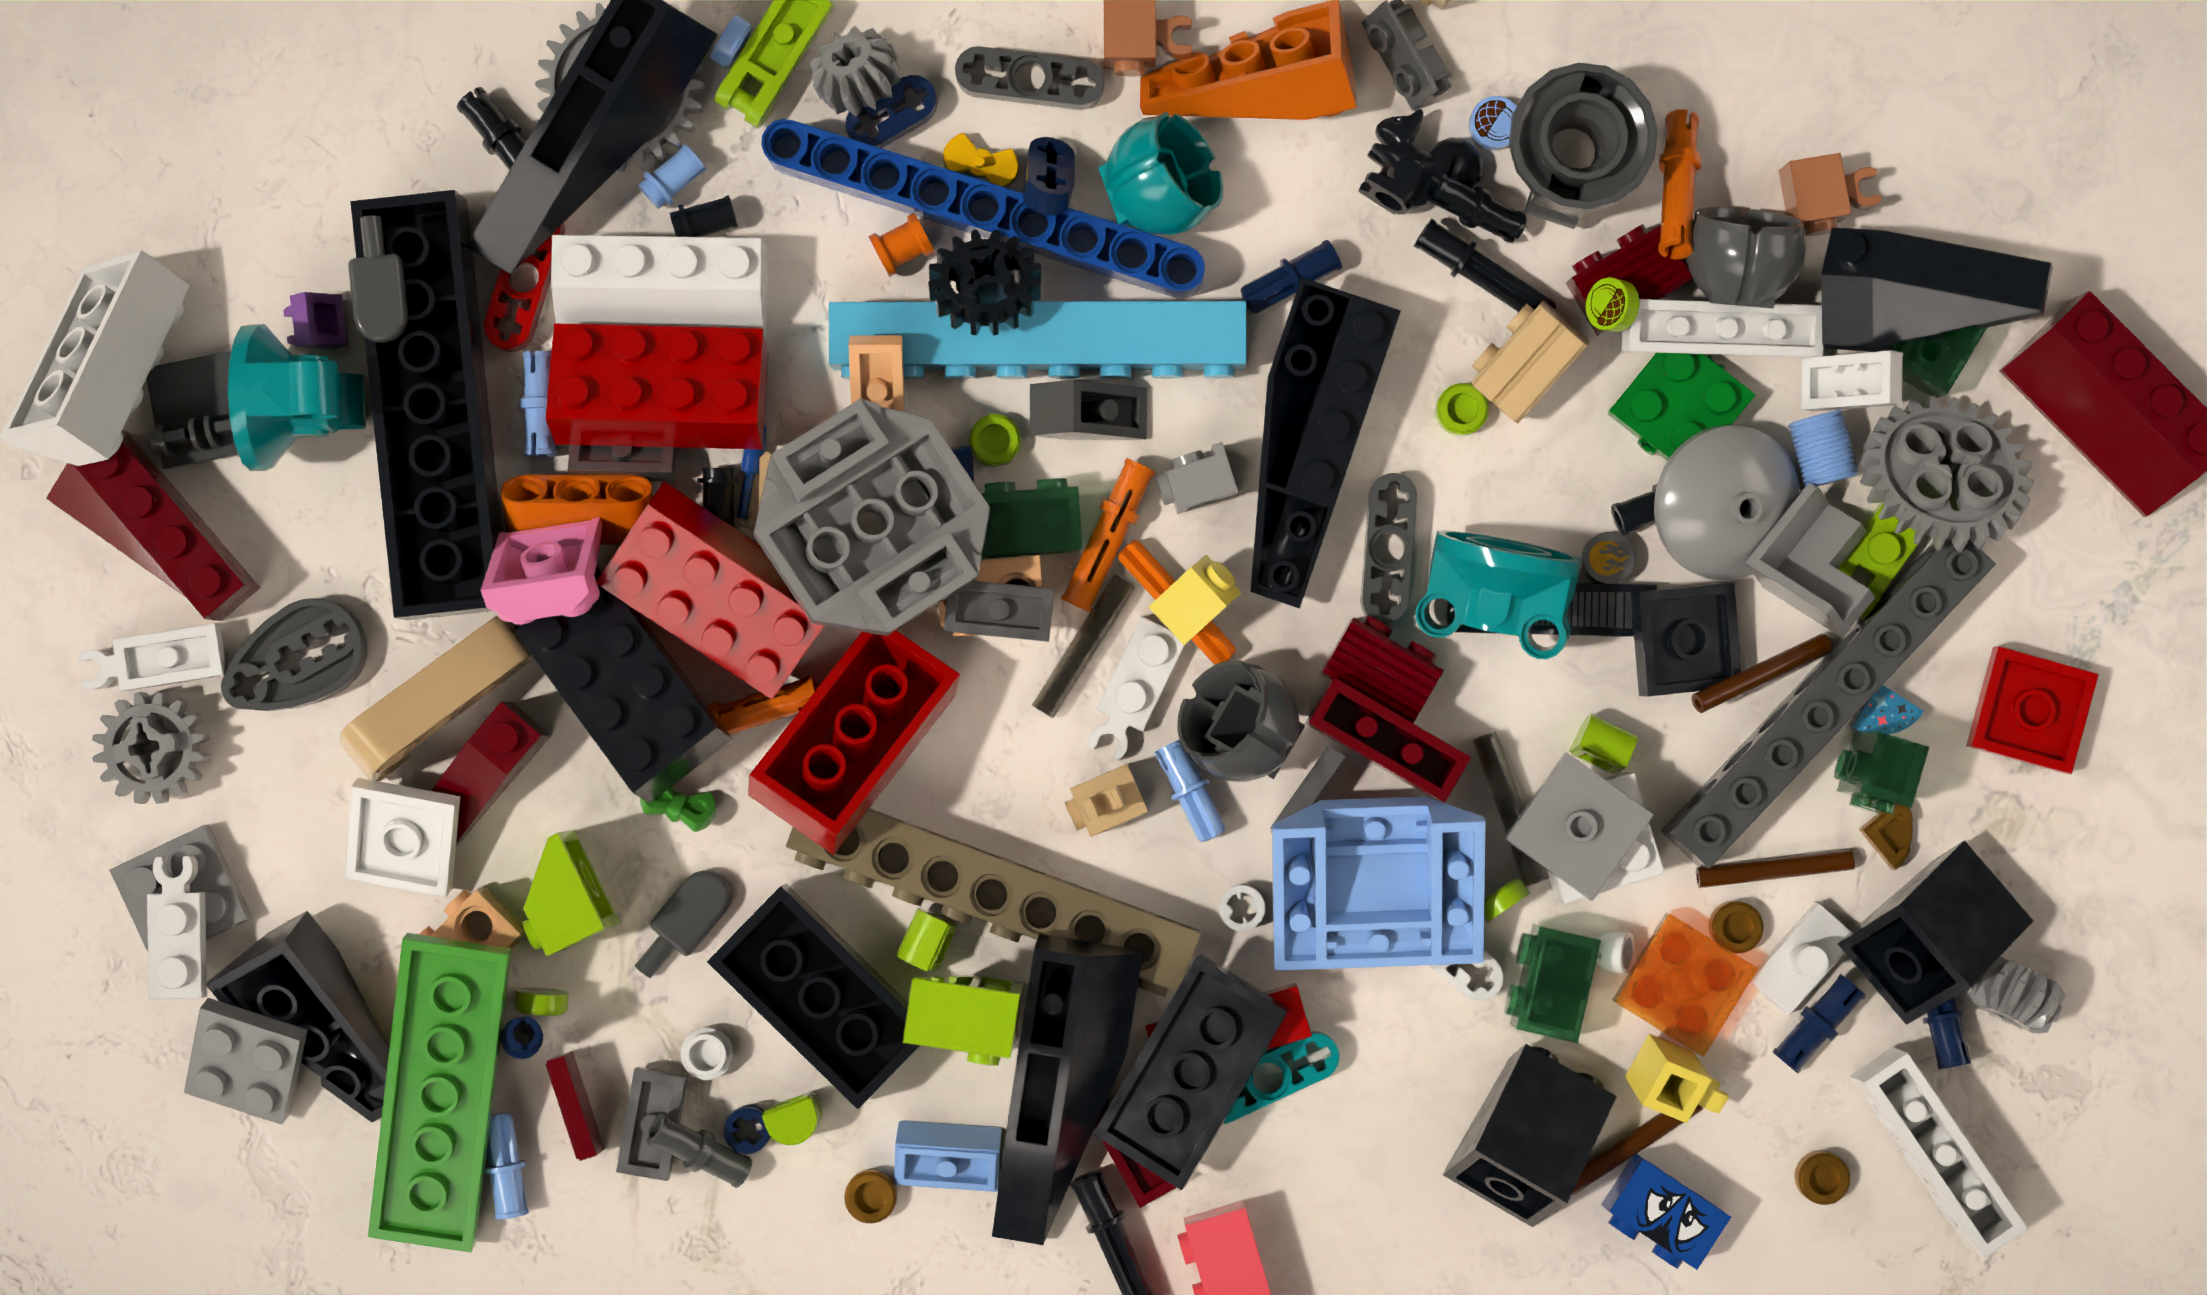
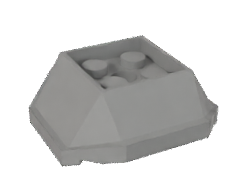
M859 399L771 454L753 536L812 624L889 636L978 577L990 507L932 420L907 412L881 407L880 404ZM864 512L878 514L884 522V531L877 535L863 532L858 526L857 516Z

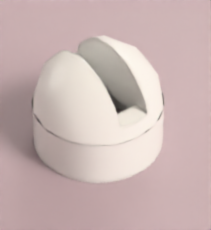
M1607 931L1601 934L1594 943L1595 947L1602 949L1601 953L1593 955L1595 962L1600 968L1609 972L1629 973L1635 957V939L1633 934L1623 931Z

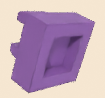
M313 292L290 295L291 305L283 310L284 317H292L294 335L287 337L288 344L296 345V347L336 349L348 346L342 295Z

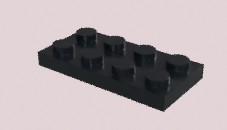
M1198 955L1093 1135L1178 1189L1183 1190L1291 1009L1206 956Z

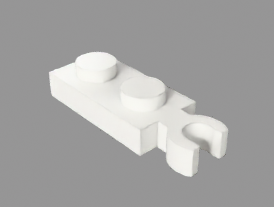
M1142 616L1140 617L1096 710L1108 715L1109 718L1106 724L1100 725L1093 730L1089 737V747L1094 749L1102 735L1112 734L1118 741V748L1114 752L1113 758L1120 760L1128 747V740L1125 734L1128 726L1143 732L1184 647L1169 629Z
M216 623L113 639L114 655L101 650H85L77 655L78 661L95 660L100 665L98 677L92 680L81 681L82 687L86 689H103L109 686L115 678H118L119 690L131 691L224 676L227 671L221 624Z
M168 856L156 857L153 863V874L162 885V893L147 894L149 1000L207 997L205 892H190V883L198 873V861L195 856H183V871L176 877L169 872Z

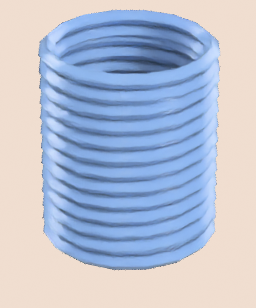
M1835 410L1789 423L1788 427L1791 428L1789 432L1792 433L1790 437L1793 438V447L1796 448L1794 452L1797 453L1796 457L1799 458L1797 462L1800 463L1798 467L1801 468L1800 472L1803 473L1801 477L1804 478L1802 481L1805 483L1804 487L1809 483L1820 486L1850 478L1860 473L1857 470L1859 466L1855 462V453L1852 452L1854 449L1851 447V438L1848 437L1847 423L1844 422L1845 416L1842 415L1844 411Z

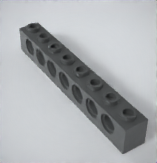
M1970 539L1962 552H1957L1951 540H1946L1940 551L1935 550L1934 543L1932 542L1881 596L1879 602L1869 615L1864 619L1861 617L1832 648V651L1825 655L1660 831L1698 867L1710 869L1988 574L1996 563L1981 549H1978Z

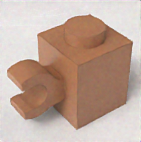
M1104 0V69H1114V74L1118 76L1132 77L1144 75L1145 68H1155L1156 45L1161 46L1173 58L1184 59L1190 57L1192 45H1178L1173 42L1171 35L1179 29H1191L1192 19L1179 15L1170 19L1156 20V0Z
M1841 152L1789 161L1778 170L1786 215L1801 220V223H1804L1803 228H1805L1806 236L1830 233L1832 227L1837 228L1836 223L1851 215L1850 205L1860 210L1873 208L1882 201L1881 195L1866 197L1859 191V182L1872 179L1877 175V170L1872 167H1865L1852 174L1844 175Z

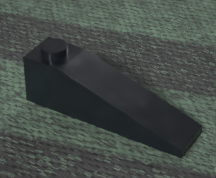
M308 911L268 932L208 981L206 986L220 1002L307 1029L301 1063L321 1077L322 1087L367 1120L374 1122L382 1118L390 1048L339 950Z

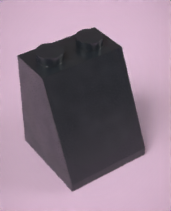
M1964 840L1929 863L1846 935L1838 945L1907 1025L1969 989L2034 920Z
M1525 1044L1508 1059L1447 1165L1443 1176L1527 1225L1534 1227L1568 1203L1617 1096L1605 1090L1604 1085L1597 1078L1586 1073H1576L1560 1064L1556 1055L1549 1050Z

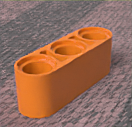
M527 474L508 479L500 488L507 533L592 520V518L600 517L602 523L600 545H621L653 498L651 483L648 479L637 475Z

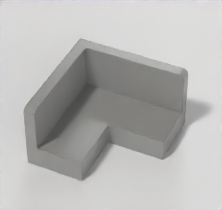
M1809 483L1745 562L1764 589L1841 638L1846 635L1875 598L1869 588L1838 570V567L1867 531L1862 523L1829 504L1820 488L1812 483Z

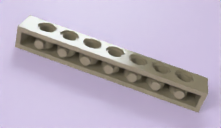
M870 808L855 827L860 837V843L857 850L852 854L846 855L837 851L833 855L794 827L785 846L797 851L794 860L820 870H824L826 862L846 869L843 876L846 880L868 888H872L875 880L895 887L892 896L917 906L922 905L924 898L943 905L940 914L966 924H970L973 916L992 923L989 932L1014 942H1019L1021 934L1037 940L1039 933L1079 940L1075 934L1074 927L1080 918L1087 915L1098 917L1105 925V934L1097 943L1123 947L1126 939L1131 935L1137 933L1145 934L1153 941L1154 950L1152 955L1141 963L1138 987L1164 997L1168 988L1177 991L1182 983L1201 934L1198 929ZM888 843L901 844L908 852V865L901 872H890L881 863V851ZM947 861L956 868L958 880L952 889L939 890L931 884L929 870L935 862ZM987 879H996L1003 883L1007 890L1006 902L998 908L984 906L979 901L977 895L981 882ZM1044 897L1055 905L1056 917L1050 924L1037 926L1027 918L1026 906L1034 898Z

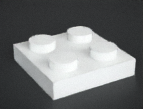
M357 778L351 786L345 879L447 898L453 884L460 796Z

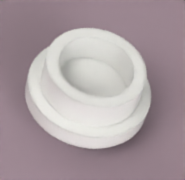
M705 1027L695 1030L687 1036L681 1047V1061L684 1068L690 1075L701 1080H712L720 1077L728 1070L733 1060V1046L730 1039L722 1031L715 1028Z

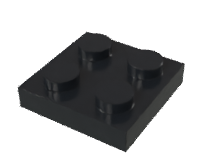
M1734 583L1630 592L1639 696L1650 697L1701 691L1741 672Z

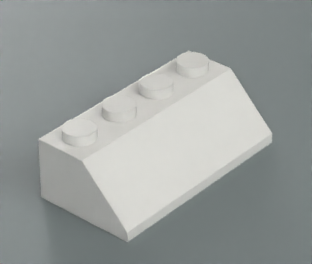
M552 235L551 290L556 323L763 328L766 339L768 247L762 238Z
M142 250L83 267L0 435V440L9 446L76 466L107 460L113 456L122 443L123 434L121 431L129 414L142 401L144 394L142 386L150 370L159 363L163 356L164 348L162 344L166 335L183 313L184 305L182 301L190 285Z

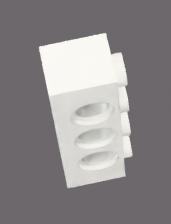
M1892 1047L1850 1076L1967 1249L1985 1259L2028 1229L1907 1052Z

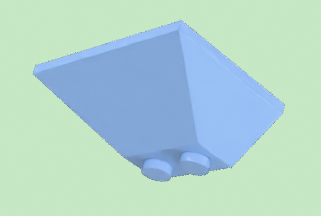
M1426 796L1320 800L1272 824L1275 971L1484 963L1485 818L1483 816Z

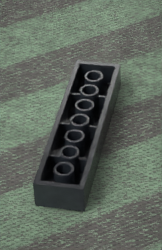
M456 190L350 201L356 258L364 257L360 218L364 216H381L385 255L397 254L403 261L408 309L407 326L397 339L387 343H375L365 338L394 618L416 620L493 611L486 607L480 590L502 528L472 250L466 247L471 238L467 200Z

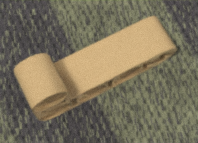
M498 615L372 705L342 730L340 745L367 779L380 782L405 763L410 757L412 749L516 674L533 659V656L514 632L517 629L514 623L503 621Z

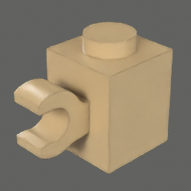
M1128 764L1070 788L1073 799L1065 802L1076 830L1087 827L1090 837L1148 812Z

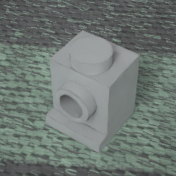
M1222 442L1212 445L1210 449L1212 456L1204 458L1201 450L1172 459L1173 469L1166 470L1165 473L1155 476L1164 505L1174 503L1176 512L1179 514L1236 496L1238 489Z

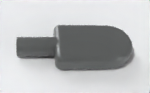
M364 216L360 218L364 257L353 258L348 263L353 316L356 328L363 337L375 343H387L397 339L404 332L408 321L403 261L397 254L385 255L381 216Z
M710 870L693 873L650 922L651 929L659 936L635 964V967L641 973L651 978L675 949L682 955L688 956L699 946L731 905V887L723 875Z

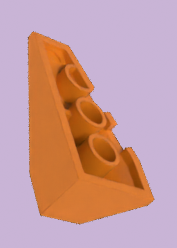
M1330 0L1287 11L1273 18L1275 25L1273 28L1248 38L1245 31L1229 37L1231 44L1221 51L1209 56L1202 52H1195L1190 57L1179 59L1141 76L1140 109L1142 114L1161 115L1168 112L1169 116L1178 114L1180 116L1308 120L1321 116L1332 117L1346 110L1357 108L1355 74L1339 0Z

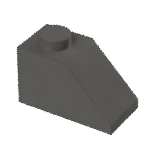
M1075 379L1030 384V436L1065 440H1146L1147 388Z

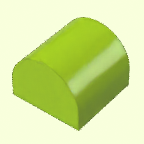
M1590 713L1582 723L1569 751L1571 755L1613 775L1627 768L1635 750L1638 736Z
M917 908L896 956L926 972L939 970L958 928L956 927L957 924L930 911Z
M810 1091L769 1106L762 1115L766 1130L775 1141L783 1145H798L806 1141L818 1127L821 1120V1106L816 1092Z

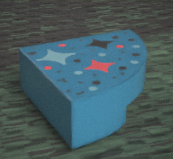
M1882 685L1860 708L1849 728L1870 735L1894 734L1915 723L1924 711Z

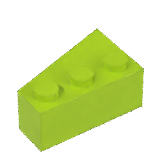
M978 975L949 976L948 983L942 977H931V980L912 978L903 1043L968 1052V1062L998 1066L1001 1057L1011 1058L1015 1044L1024 982Z

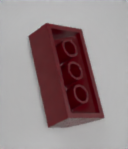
M2091 291L2071 299L1999 370L2143 517L2149 516L2207 471V408Z

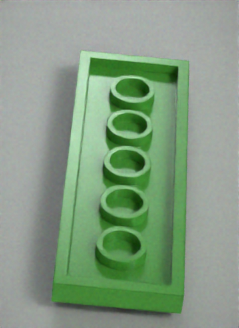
M406 933L402 938L368 1229L369 1238L470 1253L476 1245L512 948Z

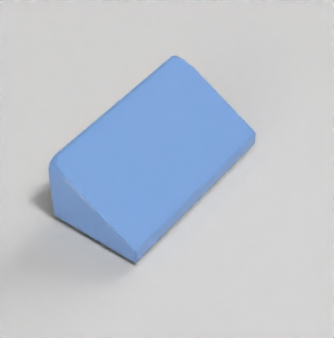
M900 1121L895 1142L894 1185L997 1192L1001 1128Z

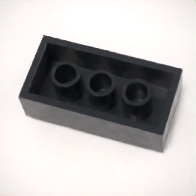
M596 567L594 574L596 581L603 572L598 567ZM598 585L600 591L599 598L586 613L575 617L559 615L539 618L521 625L514 632L631 792L651 803L731 741L732 737L638 611Z
M787 883L781 885L707 961L857 1110L920 1046L903 1043L909 1002Z

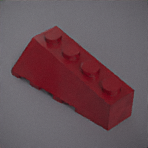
M121 431L123 434L122 443L116 453L109 459L81 466L67 463L46 499L187 598L204 619L223 621L260 589V586L128 432Z

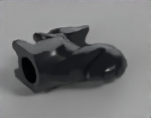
M1420 109L1411 115L1390 117L1379 122L1376 126L1375 134L1381 144L1374 143L1367 155L1382 168L1379 173L1370 172L1366 175L1365 182L1359 188V193L1392 214H1406L1412 208L1428 205L1429 203L1425 202L1423 198L1424 189L1432 175L1435 176L1437 171H1442L1447 176L1471 188L1477 182H1480L1483 174V162L1479 152L1471 143L1463 138L1451 137L1444 139L1430 152L1425 151L1414 142L1424 114Z

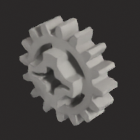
M146 692L134 693V706L127 700L116 701L115 707L119 715L117 717L102 715L100 720L108 727L106 734H96L92 738L96 743L104 745V752L92 757L93 762L107 764L108 769L100 776L101 781L111 782L117 780L119 783L114 794L119 797L127 796L134 790V803L147 804L151 793L156 804L169 802V790L176 796L186 795L188 789L184 781L186 779L201 781L203 778L202 774L194 768L196 763L210 761V755L199 751V744L210 740V734L197 733L194 728L202 721L203 717L200 714L185 716L184 713L188 702L182 699L175 700L169 706V693L156 692L152 703ZM158 714L171 720L180 732L173 733L164 727L163 719L158 717ZM130 724V732L124 741L120 743L125 729ZM152 741H158L159 750L152 752L151 755H145L144 746L149 745ZM183 752L181 762L173 772L172 765L179 754ZM129 763L137 768L140 778L145 779V782L134 777L124 764Z

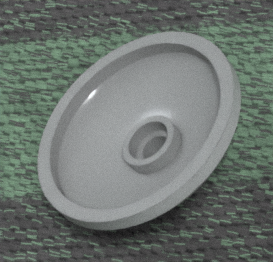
M1719 425L1691 436L1671 455L1661 472L1656 487L1654 499L1655 523L1659 537L1667 552L1686 570L1708 579L1736 580L1752 575V571L1745 562L1800 494L1796 469L1789 455L1777 441L1769 435L1750 427ZM1747 499L1749 502L1746 514L1741 516L1740 505Z

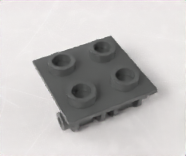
M231 351L156 365L150 370L146 380L156 430L149 432V441L154 452L160 451L163 469L239 455L234 444L229 417L228 373Z

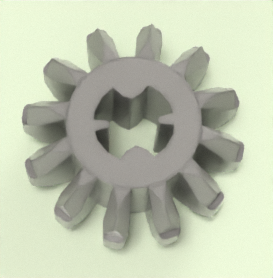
M854 26L847 35L840 36L835 33L833 42L818 45L819 56L810 61L812 68L811 78L814 82L813 87L819 98H823L825 104H828L837 114L848 110L856 117L864 107L869 106L876 110V102L880 98H892V86L901 81L899 65L896 61L898 57L892 45L888 44L885 38L877 34L874 28L861 32Z
M1999 957L1974 983L1969 997L1979 1009L1988 1012L1989 1015L1997 1017L2019 1029H2025L2033 1034L2047 1033L2053 1021H2057L2063 1008L2061 1004L2066 994L2057 982L2048 979L2046 975L2013 960L2009 961Z

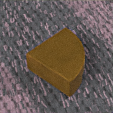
M1898 797L1859 829L1891 870L1898 869L1909 855L1913 834L1911 810L1905 799Z

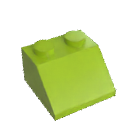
M576 831L558 832L548 837L523 908L528 920L523 922L527 938L535 950L543 948L546 957L564 951L620 923Z

